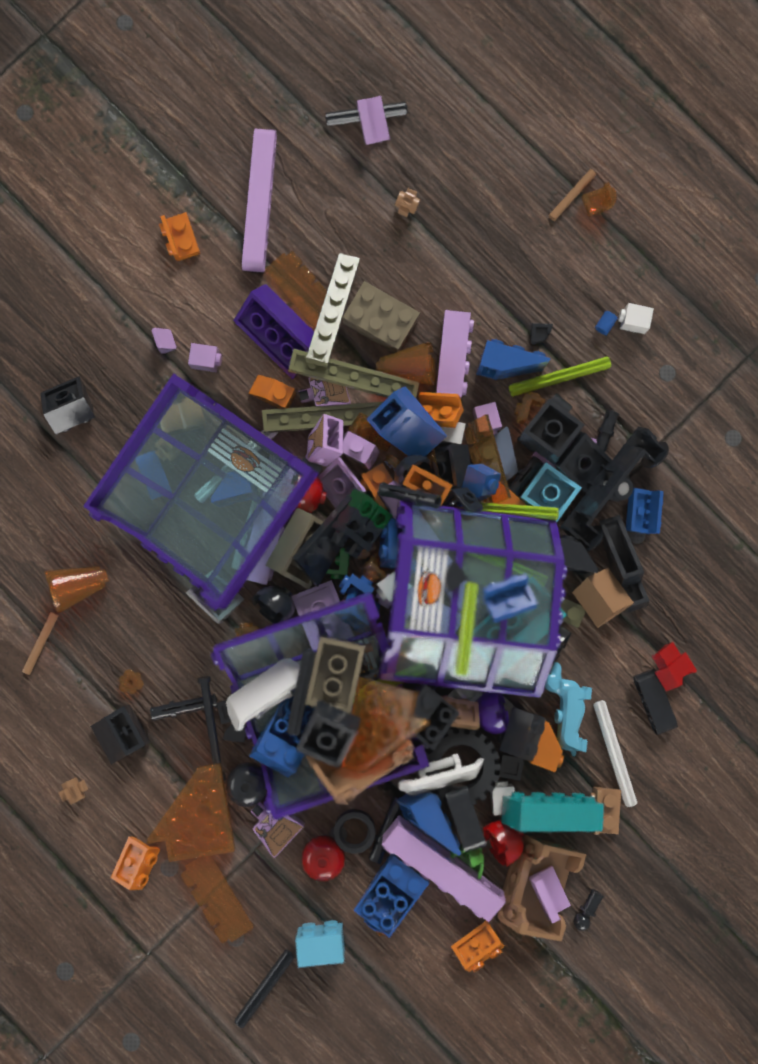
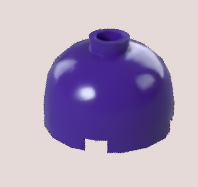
M494 692L483 693L477 700L480 727L490 734L505 733L509 722L508 710L505 711L503 703L506 702L503 694Z

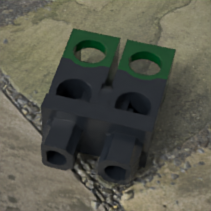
M353 489L349 496L352 498L350 503L339 515L337 522L335 521L331 526L336 531L330 541L343 548L349 540L350 543L344 551L357 559L363 549L368 552L370 551L371 545L376 541L393 515L378 505L366 493Z

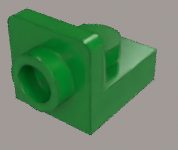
M344 548L340 549V553L337 554L335 559V566H339V570L328 569L326 573L330 575V579L343 580V576H348L350 555L344 551Z

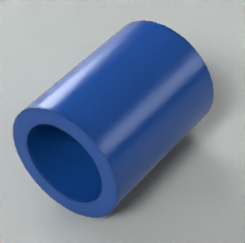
M605 311L596 324L595 329L603 335H608L618 319L617 316L609 311Z

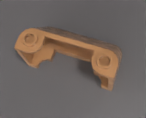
M382 705L372 710L374 714L373 720L371 722L367 720L365 722L366 728L355 735L339 769L309 755L306 756L312 770L338 804L350 803L358 793L401 763H406L412 758V743Z
M524 835L522 837L524 843L523 852L509 866L503 887L505 904L497 912L498 919L519 934L562 941L566 929L564 918L558 914L560 920L552 923L546 917L528 877L552 865L564 890L569 871L579 872L584 866L586 854L543 839Z

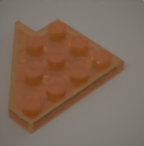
M359 677L352 715L359 717L360 722L357 733L342 761L341 767L357 773H365L429 724V720L414 716L418 693Z
M221 763L199 766L147 838V844L160 841L166 842L169 862L235 851Z

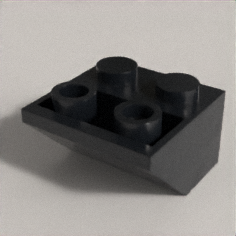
M417 684L392 719L409 735L434 750L460 712L427 685Z
M130 704L121 707L90 726L111 765L150 743Z

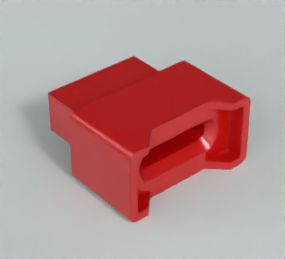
M674 642L664 645L662 649L652 655L659 668L655 671V674L665 691L681 686L684 676L697 672L687 653L680 654Z

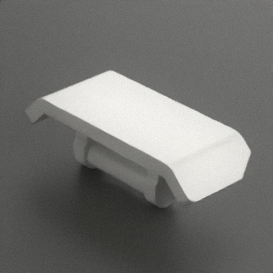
M290 658L279 661L228 697L226 702L227 711L236 731L242 730L244 724L254 716L257 719L262 718L263 714L286 698L294 695L292 690L296 688L300 668L297 662Z
M458 754L430 762V767L418 770L420 779L414 781L401 780L399 782V789L409 795H417L474 779L478 775L484 759H478L475 764L465 767L461 766ZM453 765L455 767L454 770L426 777L425 774Z

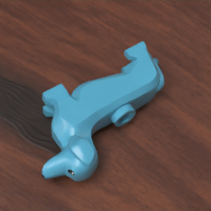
M554 662L552 670L548 674L545 688L550 692L557 693L560 697V709L556 710L554 717L555 723H558L557 738L559 745L563 750L570 751L572 756H575L576 751L586 752L587 740L579 737L578 730L585 713V703L583 700H591L592 688L585 686L581 688L573 680L562 679L561 665L558 662Z

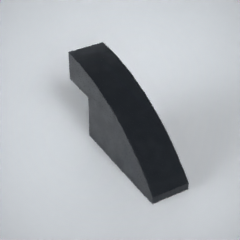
M617 515L599 521V526L604 532L603 543L612 574L634 602L633 605L626 609V612L629 613L647 607L649 598L641 582L645 572L621 516Z

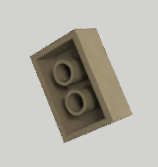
M364 281L343 316V324L398 355L417 324L420 312Z
M297 508L265 565L309 589L312 582L292 557L319 528L323 521Z
M325 635L320 637L306 705L315 706L317 701L320 700L351 714L366 644Z

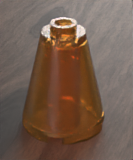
M425 342L382 356L380 361L376 362V370L419 382V384L434 385L436 369L435 359L430 355V353L434 352L432 343Z
M100 566L48 570L44 572L58 613L65 611L106 587L105 582L109 581L106 570H101Z

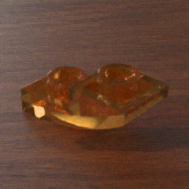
M359 413L348 430L376 445L378 449L387 452L392 444L381 437L367 421L369 416Z

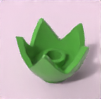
M461 843L458 847L461 855L458 856L451 852L450 857H458L474 870L478 869L477 878L481 880L484 869L482 848L465 853Z

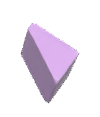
M152 329L153 337L160 353L164 354L176 350L171 330Z

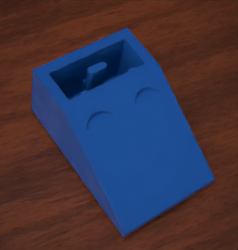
M497 339L487 340L476 374L499 380L544 370L550 358L545 357L546 354L539 351L531 353L524 351L525 348L518 345L510 347Z
M406 386L394 391L367 418V421L381 437L408 456H427L447 437L445 432Z
M293 696L286 698L278 704L249 755L287 778L296 773L304 756V753L296 749L314 708L308 705L305 706L300 734L290 735L287 733Z
M429 791L417 795L406 794L396 800L405 820L448 851L458 856L461 855L458 848L460 842L456 835L451 833L449 828L451 823L448 817L442 813L440 809L442 804L436 794Z
M390 854L359 900L354 911L390 938L430 882L423 878L414 867L405 865L396 854Z

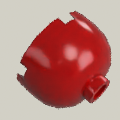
M318 476L293 512L299 508L305 512L312 513L319 504H324L327 492L323 491V483Z
M496 820L482 828L485 842L488 839L490 840L492 848H489L490 852L501 865L509 866L521 856L524 845L522 839L524 834L522 831L503 824L502 820Z
M320 835L314 837L306 844L302 852L301 862L304 871L310 878L316 881L326 882L332 880L341 873L345 865V852L331 836Z

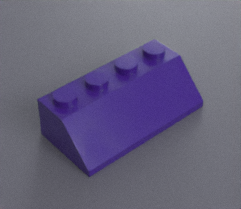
M265 284L250 292L233 321L291 379H294L298 374L288 372L293 349L308 352L314 331Z

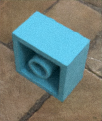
M546 462L519 498L528 506L558 508L559 516L555 520L557 522L582 487Z
M335 920L326 921L324 925H315V923L302 924V927L298 928L296 936L298 967L344 963L343 924L337 923Z

